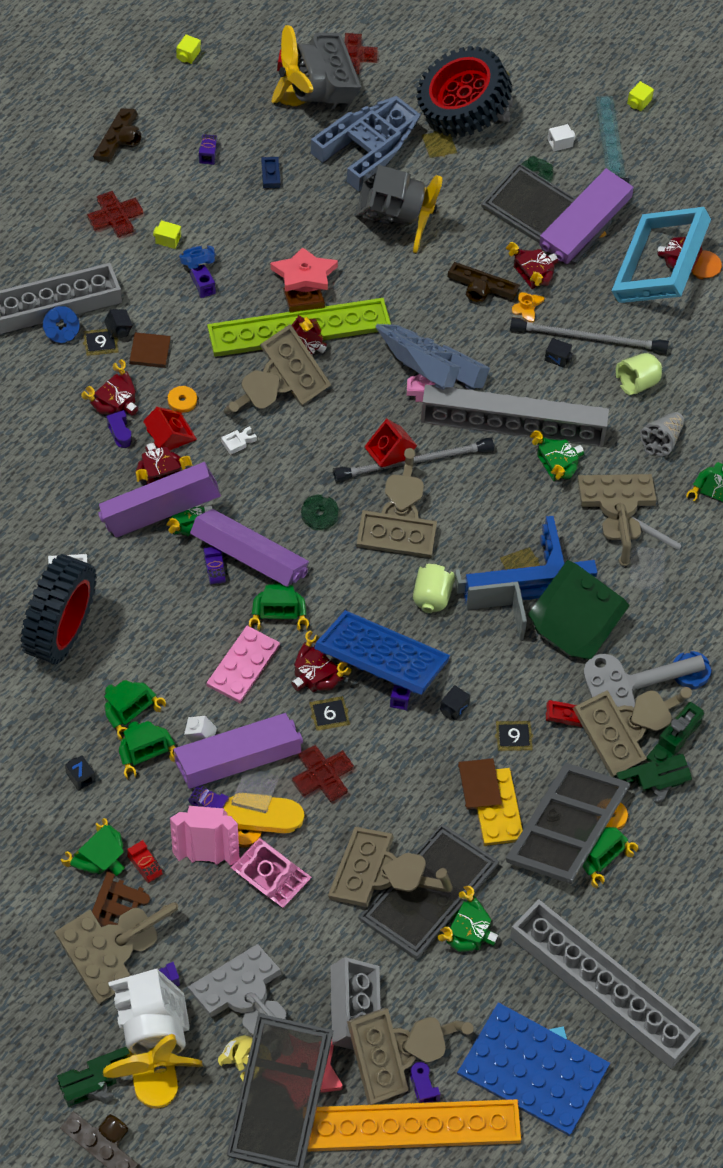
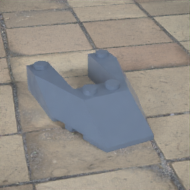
M397 96L377 102V105L370 108L368 106L363 107L361 111L355 113L348 112L311 139V154L323 163L354 140L369 152L347 168V183L357 191H361L364 176L376 166H386L421 115Z
M376 325V329L396 358L402 361L403 365L411 367L428 380L434 382L436 387L440 389L453 387L457 379L465 383V387L469 389L483 388L490 367L449 346L443 345L441 347L435 344L434 340L420 337L417 335L418 333L399 325Z

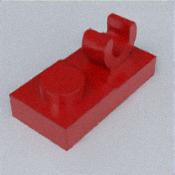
M552 700L546 703V721L583 727L573 710L577 705Z

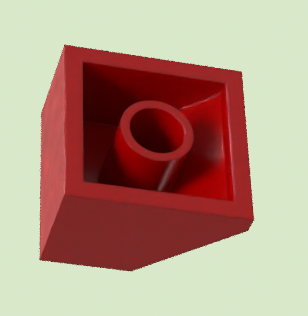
M157 406L143 421L147 427V432L153 437L154 443L158 448L167 447L170 451L197 440L181 412Z
M387 418L364 446L382 468L405 461V450L408 448L414 450L417 447L416 443L401 426Z

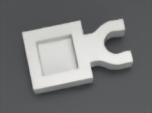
M249 426L242 433L236 430L221 437V442L231 455L246 448L247 443L257 441V436L255 434L248 436V434H251Z

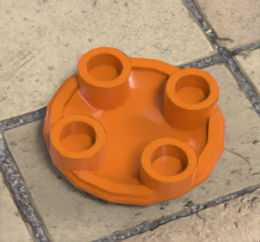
M703 250L692 273L698 279L714 277L721 272V260L715 253Z

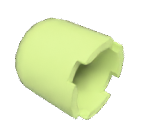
M649 353L624 359L616 365V378L620 377L623 384L620 387L628 395L637 394L655 386L662 376L661 363L654 355Z
M426 564V568L419 567L413 592L415 604L426 613L438 612L447 606L456 577L453 572L449 574L444 571L445 567L436 564Z

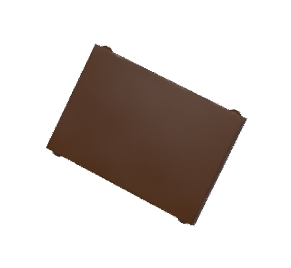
M493 758L458 762L466 810L502 806Z

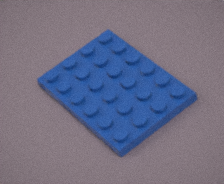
M346 610L318 639L314 648L325 655L333 656L341 662L349 663L360 670L370 672L378 678L386 679L394 685L402 686L413 693L421 695L446 665L450 657L449 654Z
M498 1002L459 1068L457 1075L503 1100L518 1099L519 1109L571 1136L609 1068L610 1062Z

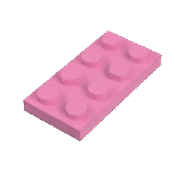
M246 626L209 678L206 686L241 703L280 647V642Z

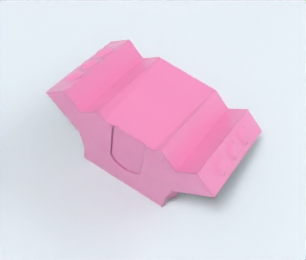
M189 806L187 813L179 812L170 818L172 852L178 861L188 857L192 863L195 861L215 862L217 865L226 860L231 866L240 859L238 823L231 816H228L224 808Z
M260 837L231 867L281 907H284L312 878Z

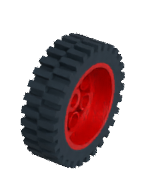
M468 46L466 51L464 47H461L457 53L454 49L450 51L451 55L449 56L445 53L442 55L443 59L441 61L438 59L434 61V67L430 65L427 68L429 73H423L424 80H419L420 87H417L418 94H416L418 105L431 127L445 136L450 134L452 137H456L459 133L460 137H465L466 132L469 135H473L476 129L478 132L483 131L482 126L486 125L488 128L491 126V120L496 122L499 119L497 115H503L505 112L503 107L507 108L509 105L507 100H511L512 82L501 60L494 52H490L487 48L482 50L478 46L475 50L473 46Z
M65 554L58 555L52 560V564L49 563L47 571L44 570L42 579H39L37 583V589H34L32 593L33 598L28 603L30 606L25 613L26 619L23 620L21 648H23L22 651L54 665L59 664L60 661L64 660V657H67L69 649H72L73 643L82 631L83 624L86 623V616L90 612L89 607L93 603L92 596L95 594L96 589L94 587L97 583L95 581L97 578L95 566Z

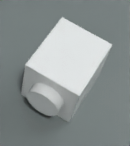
M568 124L549 129L548 141L553 151L573 147L575 133Z
M206 716L188 717L184 735L193 743L215 736L217 728Z

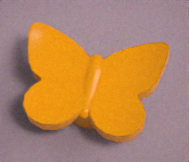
M521 292L518 295L519 303L513 305L512 313L522 315L523 319L533 323L535 320L534 309L544 302L545 297Z

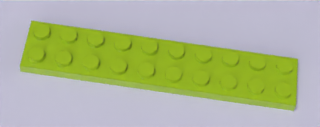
M384 298L325 306V308L207 324L214 357L263 350L260 344L289 324L292 325L298 315L303 318L316 319L322 329L323 340L379 332L376 329L377 324L391 325Z

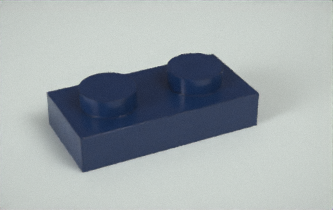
M261 157L263 188H280L279 157Z

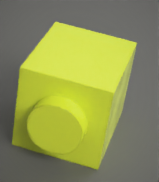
M185 34L176 47L177 59L181 62L192 64L201 51V40Z
M640 81L629 92L627 104L633 109L642 111L652 100L654 89Z
M161 220L159 226H156L153 232L155 244L176 249L181 238V226Z

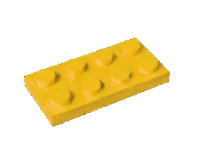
M510 768L495 769L502 806L477 808L484 846L514 843L523 831Z

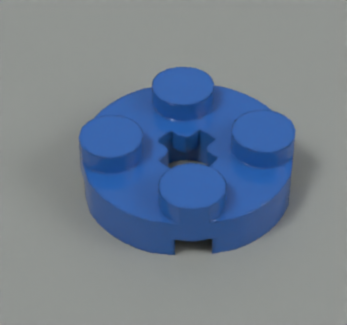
M202 246L192 247L183 251L184 255H179L181 264L188 265L189 269L197 268L198 264L213 263L216 256L212 246H207V249H202Z
M56 306L47 312L44 317L43 329L46 336L54 342L65 343L71 341L79 331V319L76 313L69 307ZM60 319L64 320L63 322L67 324L63 329H59V326H56V322H60Z
M690 651V653L686 654L683 652L674 659L673 663L701 655L705 664V670L675 678L678 684L683 687L697 689L708 682L711 668L708 659L703 654L695 651Z

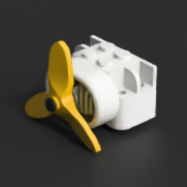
M153 969L108 982L109 987L115 991L114 1004L115 1008L118 1009L119 1027L124 1029L126 1047L135 1055L106 1066L103 1069L104 1077L118 1078L144 1073L154 1069V1073H162L167 1070L166 1066L170 1065L203 1066L202 1060L176 1055L186 1046L184 1031L189 1030L184 993L158 969Z

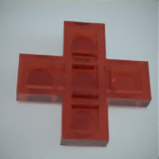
M345 33L344 43L356 74H359L360 62L377 63L378 47L361 46L362 34Z
M113 191L98 195L97 202L101 209L87 214V218L94 231L111 225L118 238L133 233L134 227L129 219L143 214V209L136 197L119 203Z
M316 745L299 753L298 758L307 770L293 777L292 782L302 797L318 788L323 791L330 803L347 794L348 789L339 777L353 770L354 765L343 750L328 759H325Z

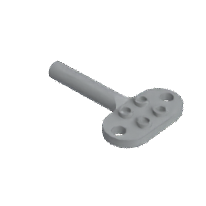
M598 654L586 662L584 677L591 698L608 690L617 707L623 705L634 707L635 700L632 694L634 690L705 670V664L702 656L699 655L629 675L625 673L617 658L608 654ZM599 661H602L606 665L602 668H599L595 664Z

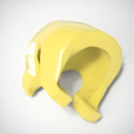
M243 1035L231 1040L218 1058L219 1065L235 1063L239 1071L244 1070L243 1064L247 1066L253 1038ZM261 1042L258 1058L272 1061L271 1052ZM256 1066L253 1080L262 1075L267 1068ZM242 1072V1074L240 1075L242 1081L244 1079L245 1072Z

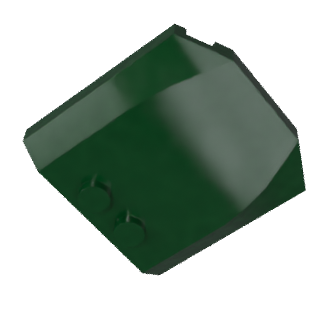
M567 560L532 607L528 616L531 618L537 633L569 657L589 660L594 657L630 605L623 597L582 567Z

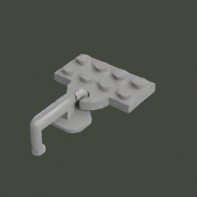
M258 944L188 986L192 996L211 1018L228 1007L235 1012L245 1013L242 1023L252 1036L254 1035L258 1013L282 1019L287 1017L286 1011L277 1001L266 1000L267 989L265 984L280 976L281 971ZM265 1024L263 1035L273 1030L281 1040L282 1054L285 1056L291 1055L293 1053V1046L286 1028Z

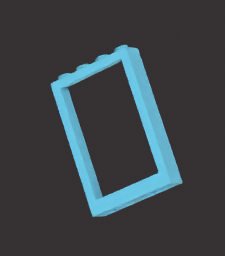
M705 207L642 214L612 288V293L618 302L625 303L682 296L711 221ZM691 224L671 277L631 281L651 229Z

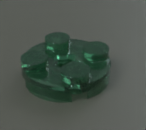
M530 156L528 160L521 164L532 172L539 171L537 175L548 182L552 181L553 165L536 156ZM519 174L521 181L525 185L533 188L540 186L524 175Z
M319 494L313 495L304 501L301 508V518L313 530L328 529L337 522L339 508L334 499L326 498ZM316 510L324 511L321 515L316 514Z

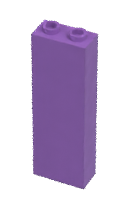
M606 168L540 235L539 246L544 251L556 255L558 261L568 264L632 198L634 187Z
M202 462L99 504L101 511L98 514L102 523L105 522L108 532H112L115 537H120L218 498L221 494L216 479L206 463Z
M214 509L197 516L190 534L285 586L296 583L301 578L303 579L308 572V560Z
M283 713L174 748L175 763L188 789L301 753L303 739L300 732H296L293 720H289L287 714Z

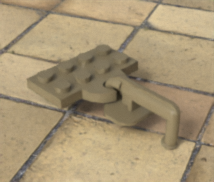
M291 324L260 344L269 361L265 364L263 371L255 370L243 378L241 386L246 394L236 401L230 402L224 408V413L229 415L237 412L240 407L250 400L256 408H266L276 400L277 393H286L288 391H291L298 403L303 405L331 386V383Z
M408 448L404 452L405 465L403 475H391L386 481L385 494L391 501L383 507L381 513L362 510L356 547L432 558L437 521L418 518V511L413 504L422 498L424 484L421 479L411 477L415 451Z
M652 474L578 475L577 481L581 507H600L602 512L609 517L602 523L603 535L611 540H621L622 555L619 558V563L623 566L629 565L631 539H637L641 534L640 523L631 516L635 514L637 506H656Z
M684 687L678 695L663 701L659 693L650 690L636 698L634 707L626 705L617 707L610 693L606 690L575 706L573 710L610 776L614 777L617 772L630 769L647 759L637 741L643 737L646 728L658 731L668 726L672 719L669 709L690 698L692 691L690 688Z
M354 827L328 897L330 900L368 907L374 890H383L393 886L396 890L406 892L413 891L417 887L451 892L453 886L445 868H441L436 872L438 879L422 876L426 867V861L421 855L405 853L396 858L390 853L389 850L394 839L392 833Z
M173 902L169 905H164L161 910L150 917H147L142 909L132 908L119 917L117 925H106L104 927L100 926L92 911L89 910L54 932L97 1004L115 994V991L109 987L108 982L131 976L123 963L130 957L132 950L143 951L156 942L157 932L153 925L177 911L178 904Z
M382 1008L347 1021L367 1103L374 1104L409 1091L404 1070L411 1066L415 1058L417 1057L424 1062H431L441 1058L446 1049L443 1036L456 1031H462L464 1034L469 1035L474 1030L473 1024L455 1020L440 1026L436 1018L427 1017L416 1021L411 1032L402 1028H393L388 1008Z

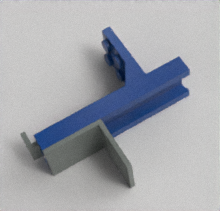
M546 516L545 524H542L543 535H540L541 546H545L544 560L547 562L546 565L466 574L464 580H461L460 570H455L457 594H464L467 610L512 605L519 640H524L527 622L522 600L539 599L564 565L554 516ZM595 560L574 562L592 576L597 577L598 572Z

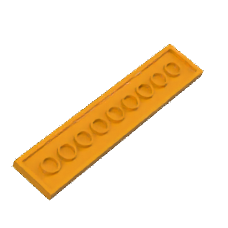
M518 1099L317 1107L307 1152L521 1143ZM303 1107V1119H305L307 1107Z

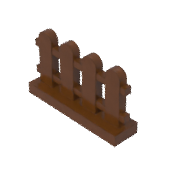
M107 872L92 910L100 926L117 925L118 923L110 921L111 916L119 918L130 909L137 908L138 905H147L150 897L147 893L143 892L144 888L139 887L137 890L123 885L124 881L120 879L117 883L113 881L115 874ZM108 894L113 896L112 900L106 899ZM121 898L133 903L132 907L116 903L117 899ZM101 912L106 913L105 918L99 917Z

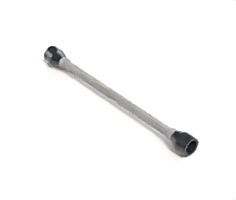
M516 317L511 318L510 331L513 332L533 330L617 344H629V346L636 345V347H645L664 355L667 354L669 343L668 340L662 339L645 342L643 340L638 341V339L631 340V338L599 335L597 333L577 330L572 331V329L565 330V328L540 326L538 324L533 325L531 322Z
M491 437L484 438L465 447L417 455L414 457L413 463L470 452H494V442ZM405 461L383 468L377 463L376 465L371 464L357 468L342 466L333 468V475L337 483L346 481L360 473L364 474L376 470L399 467V465L404 466Z

